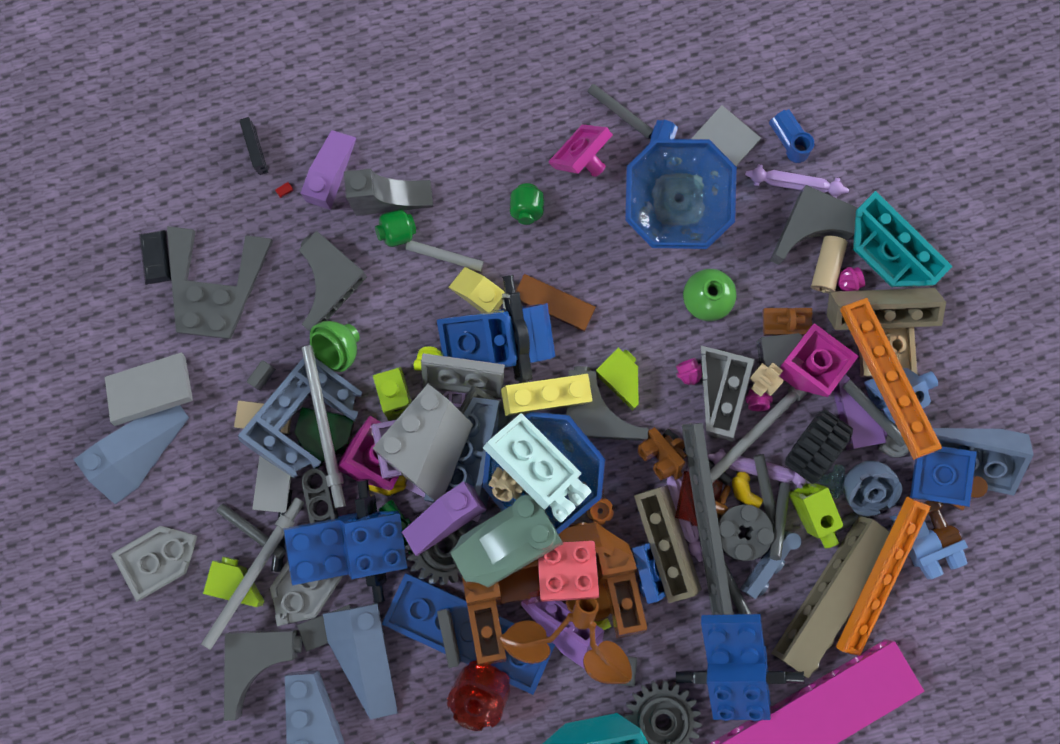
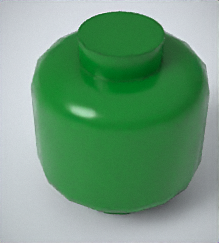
M524 183L519 185L510 195L509 211L511 216L523 225H530L534 221L539 220L544 213L543 192L533 184Z
M396 210L382 214L379 217V225L375 226V231L379 241L383 240L388 247H395L410 242L413 239V235L416 234V226L411 214H407L403 210Z

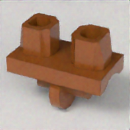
M764 308L763 336L797 333L804 336L812 326V308Z
M655 427L649 430L648 439L638 445L640 457L644 461H648L654 456L659 460L654 464L653 470L660 480L670 476L677 480L683 475L681 470L685 465L683 459L686 457L683 451L685 447L684 439L680 437L673 440L669 435L664 438Z

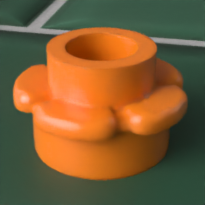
M605 498L600 499L587 510L589 519H592L593 522L599 525L610 521L614 514L612 503ZM599 508L603 510L601 514L598 513Z

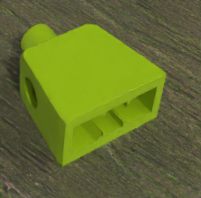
M402 367L373 375L383 413L389 421L397 420L412 403Z
M807 483L802 488L791 491L789 498L807 533L820 538L824 548H831L839 544L840 541L835 531L842 528L843 523L828 487L816 483Z

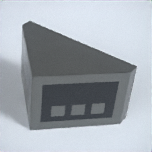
M797 333L761 337L756 341L759 365L761 366L763 363L769 367L774 363L780 367L803 336Z

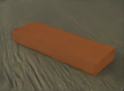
M526 274L523 275L516 292L520 293L521 303L525 305L548 303L549 315L583 332H585L596 309L595 306Z

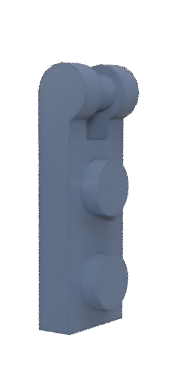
M785 531L781 560L770 559V546L740 590L754 599L762 596L769 587L768 581L772 575L777 574L785 564L784 559L790 550L800 547L801 537L796 533Z

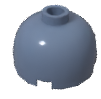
M864 461L855 465L846 474L843 491L848 504L854 512L863 516L880 514L879 509L888 506L890 509L895 505L901 496L902 485L899 482L898 476L886 464L877 461Z

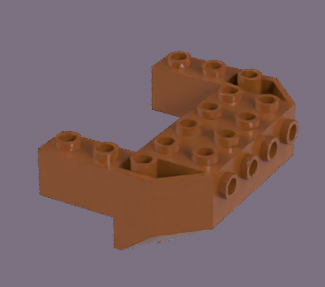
M586 522L577 523L564 529L558 534L562 542H595L598 585L605 584L616 639L645 633L647 625L635 577L637 567L629 544L595 522L589 524ZM538 559L489 588L479 583L466 582L462 577L479 667L507 661L505 649L500 642L502 633L496 605L540 597Z

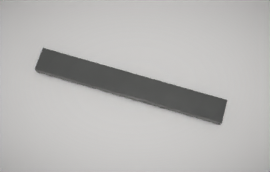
M703 424L682 425L711 612L712 615H733Z

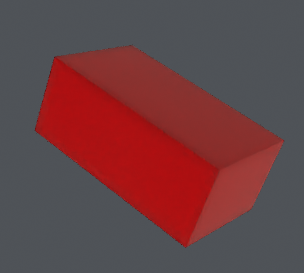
M287 182L275 189V191L282 198L292 192L293 188Z

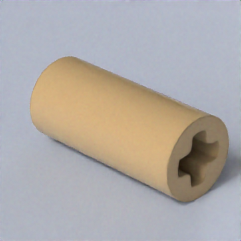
M836 236L824 237L811 284L813 290L827 294L835 292L848 243L845 239Z

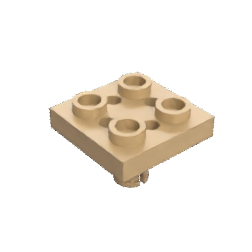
M914 327L883 328L902 368H908L917 374ZM859 350L861 377H872Z

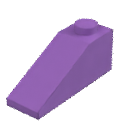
M331 130L308 171L300 193L307 203L331 210L356 141L355 137Z
M845 374L833 390L839 419L853 428V434L846 445V449L852 450L886 443L885 437L887 433L842 388L850 380Z
M462 482L437 499L402 533L415 556H418L487 509L474 487Z
M540 597L521 601V606L536 623L545 629L548 637L566 619L567 614L571 613L567 605L562 601L543 602L540 600ZM570 622L553 641L562 654L584 669V655L587 651L593 650L590 646L589 628L578 629L574 626L573 622ZM596 625L595 642L598 646L603 642L604 630Z

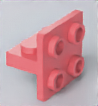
M594 541L563 542L559 547L538 558L541 601L597 599L599 597Z

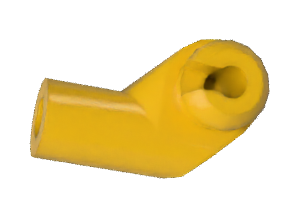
M738 472L732 480L735 498L746 505L759 508L763 499L750 491V476L746 472Z
M403 475L399 476L392 490L369 485V490L385 496H391L406 488L407 478Z

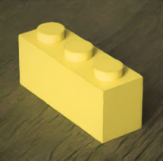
M588 374L506 385L501 389L505 416L583 405L592 402Z

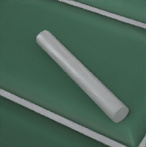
M412 240L406 244V250L477 271H481L484 261Z

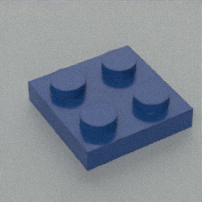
M942 446V449L915 459L910 498L970 507L977 452Z
M646 542L632 548V555L641 581H639L641 595L646 597L647 604L665 598L666 593L650 543Z

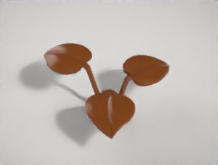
M604 584L598 585L599 597L597 599L566 600L567 608L571 613L567 614L566 619L551 636L546 638L545 629L534 621L515 623L500 636L502 646L511 656L519 661L534 664L542 662L549 657L550 647L547 643L553 642L570 622H573L574 626L578 629H590V646L593 650L585 653L583 665L585 671L592 679L605 684H626L632 678L630 662L620 646L607 640L601 642L598 646L595 642V628L597 625L595 622L602 621L611 614Z

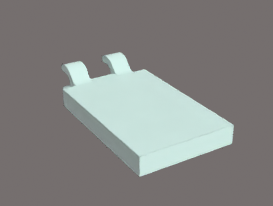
M522 413L492 437L483 447L544 510L550 505L553 516L559 522H562L576 508L575 506H578L591 493L590 488L578 479L582 473Z

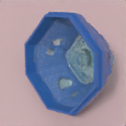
M654 139L627 165L625 221L651 248L707 249L735 223L737 167L710 139ZM681 194L684 197V201L677 203L674 200V196Z
M529 412L525 417L582 473L578 479L591 490V493L578 506H575L576 508L562 522H559L553 516L550 505L545 509L554 528L560 534L602 499L605 458L569 415ZM486 452L482 487L503 511L512 506L516 499L512 498L510 501H501L494 496L492 492L493 487L489 486V482L496 468L499 467L502 470L503 468ZM523 490L521 496L529 494L525 490Z

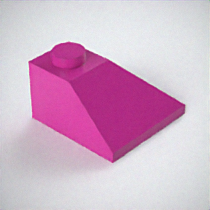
M814 323L779 367L783 370L779 377L797 390L828 397L859 356Z
M369 416L346 448L338 463V470L356 481L369 479V485L392 490L399 476L382 479L378 456L373 449L375 442L371 429L372 424L382 422Z

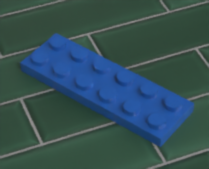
M405 573L382 625L446 654L437 611L449 608L461 662L532 695L534 694L555 647L553 642L547 643L550 647V655L542 662L534 664L525 663L517 660L505 650L506 662L479 667L466 600L411 574ZM499 616L501 633L504 634L515 623Z

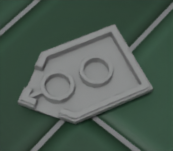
M159 526L111 554L136 602L187 573L197 535Z
M287 561L270 587L277 626L316 618L343 576L292 586Z

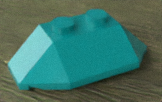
M874 191L856 210L853 250L891 287L933 286L952 268V265L878 192Z
M618 713L565 723L542 744H648L639 727Z

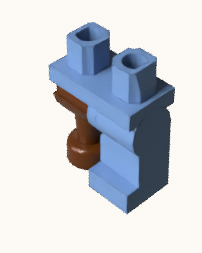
M926 501L923 503L931 506L928 514L934 528L928 530L925 521L923 522L909 552V556L914 567H920L927 579H934L944 574L938 562L942 558L946 559L950 569L966 565L967 560L963 549L968 548L965 540H962L960 531L948 525L939 509L943 507V504L941 502ZM899 513L890 516L893 524Z

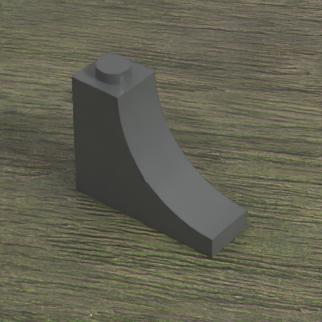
M372 169L344 171L346 198L356 216L433 207L430 180H395L377 175Z
M805 185L799 193L770 261L780 265L791 248L808 238L836 236L845 240L850 239L854 235L855 215L858 207Z
M318 231L313 235H308L302 241L301 248L299 249V252L307 259L312 268L316 285L313 306L302 323L309 332L316 324L328 321L367 278L363 270Z
M575 366L574 370H569L568 376L588 374L592 402L566 407V415L573 419L588 438L632 441L648 439V428L626 423L606 406L598 390L596 371H590V367Z
M298 629L231 631L225 633L224 721L237 720L242 716L246 694L253 681L261 672L273 664L292 661L298 658V653L302 652V638L298 636Z

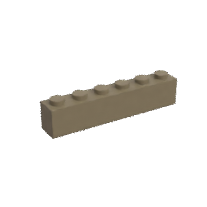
M862 516L857 518L771 652L772 655L795 671H804V676L809 679L811 674L819 667L820 660L826 650L833 645L834 638L840 628L848 621L849 614L856 605L890 533L887 529L873 519Z

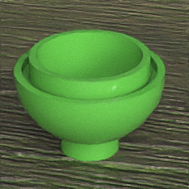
M704 269L698 271L685 284L683 290L684 304L687 310L700 320H720L727 316L735 305V285L731 278L720 270ZM708 288H716L717 295H710L708 293Z
M323 321L311 328L310 345L313 346L314 355L317 360L337 372L347 370L354 363L357 354V342L360 339L359 333L351 324L342 325L335 321Z

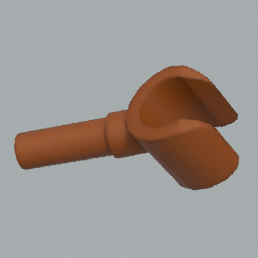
M725 485L718 501L715 500L717 518L728 510V507L725 505L731 487Z

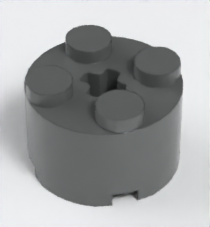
M752 505L731 506L722 516L719 515L718 517L722 549L725 556L735 560L751 561L764 555L770 548L774 540L773 527L768 516L759 508ZM739 527L747 529L745 533L746 538L738 537V534L741 532Z

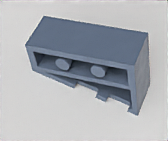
M295 671L285 675L287 744H345L320 671Z

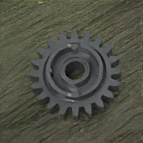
M472 522L466 523L442 539L446 545L444 553L438 549V543L418 556H415L410 545L404 546L405 550L412 553L406 557V561H415L411 571L421 569L419 579L429 576V584L436 583L438 578L440 585H446L448 579L451 583L458 582V576L461 578L463 576L450 552L456 546L460 537L469 532L468 529Z
M653 680L651 681V690L641 685V691L643 692L641 696L637 693H632L636 702H626V706L632 712L623 714V717L642 730L648 744H691L689 741L690 737L699 739V735L693 728L702 727L699 721L694 720V717L699 716L701 712L698 709H691L696 704V700L694 698L686 700L689 694L686 689L678 693L679 685L677 683H674L671 689H668L669 686L666 680H663L661 687L658 688ZM659 714L669 715V722L666 726L658 727L655 725V719Z

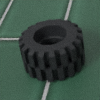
M826 409L820 411L787 455L785 465L811 484L818 482L830 469L851 439L853 428Z

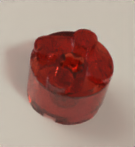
M477 660L471 661L458 673L447 698L448 709L450 708L454 714L453 719L460 726L472 731H482L483 728L489 726L491 728L495 727L502 718L510 696L509 676L492 665L479 667Z

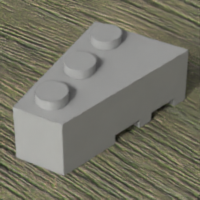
M701 346L706 435L733 442L754 359Z

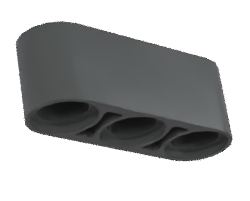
M319 469L308 470L302 478L310 523L337 519L339 516L337 508L334 506L331 487L327 486L326 476L328 474ZM319 474L323 479V483L320 488L314 489L311 485V480L315 475ZM321 501H325L328 504V512L323 516L317 513L316 508Z

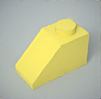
M466 267L463 268L449 286L452 291L481 313L497 310L503 304L502 294L505 292L485 276Z

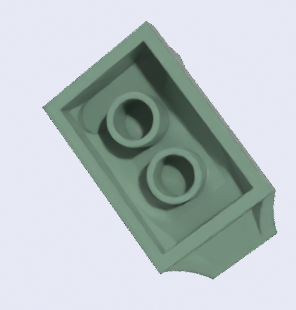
M524 495L519 497L512 506L462 535L450 553L466 582L479 583L489 588L559 547L563 542L545 510L530 495Z

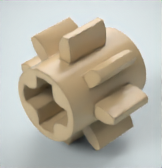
M762 363L750 377V380L755 383L751 389L760 397L765 392L772 396L784 382L779 377L783 370L774 363L769 367Z
M499 467L496 468L489 482V486L493 487L492 492L494 496L501 501H510L512 498L517 500L524 490L504 469L502 470Z

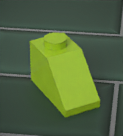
M618 347L596 370V376L633 411L639 404L638 366L635 364L637 360L628 350L622 351Z
M223 556L221 561H212L203 594L229 600L248 572L246 567L238 565L239 560ZM253 583L241 604L253 607L263 606L264 599L255 583Z

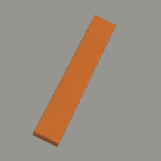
M868 298L843 306L840 312L913 460L942 449Z
M906 497L836 645V648L840 651L858 656L861 655L931 506Z

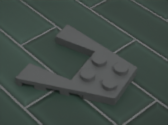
M167 226L176 332L179 334L231 340L273 240L271 238L245 235L237 286L188 281L196 231Z

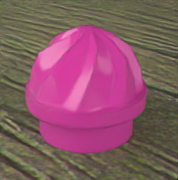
M847 267L839 274L837 285L843 291H859L860 288L865 287L864 275L859 267Z
M696 358L688 359L676 365L678 371L676 375L684 384L695 385L701 379L702 365L701 363L698 364Z
M749 389L745 401L748 403V408L752 411H767L770 409V403L773 402V396L765 392L760 397L752 389Z

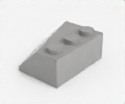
M427 384L375 444L373 449L377 455L433 501H436L446 493L473 424L446 397Z

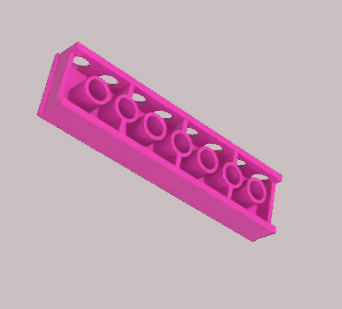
M885 639L861 653L860 656L854 657L770 707L771 720H748L709 744H838L925 691L896 642Z

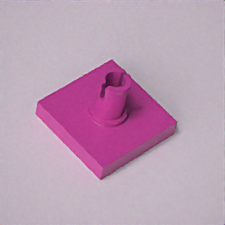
M581 125L548 162L556 170L577 174L586 167L591 175L596 177L606 167L596 156V153L613 134L607 127Z

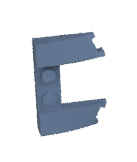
M304 357L238 435L241 443L293 478L297 477L296 471L310 464L313 469L321 464V461L280 432L311 394ZM315 358L324 402L355 421L358 411H353L355 397H361L362 392Z

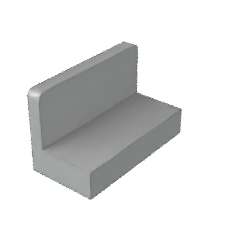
M259 456L252 510L285 513L288 505L291 476Z

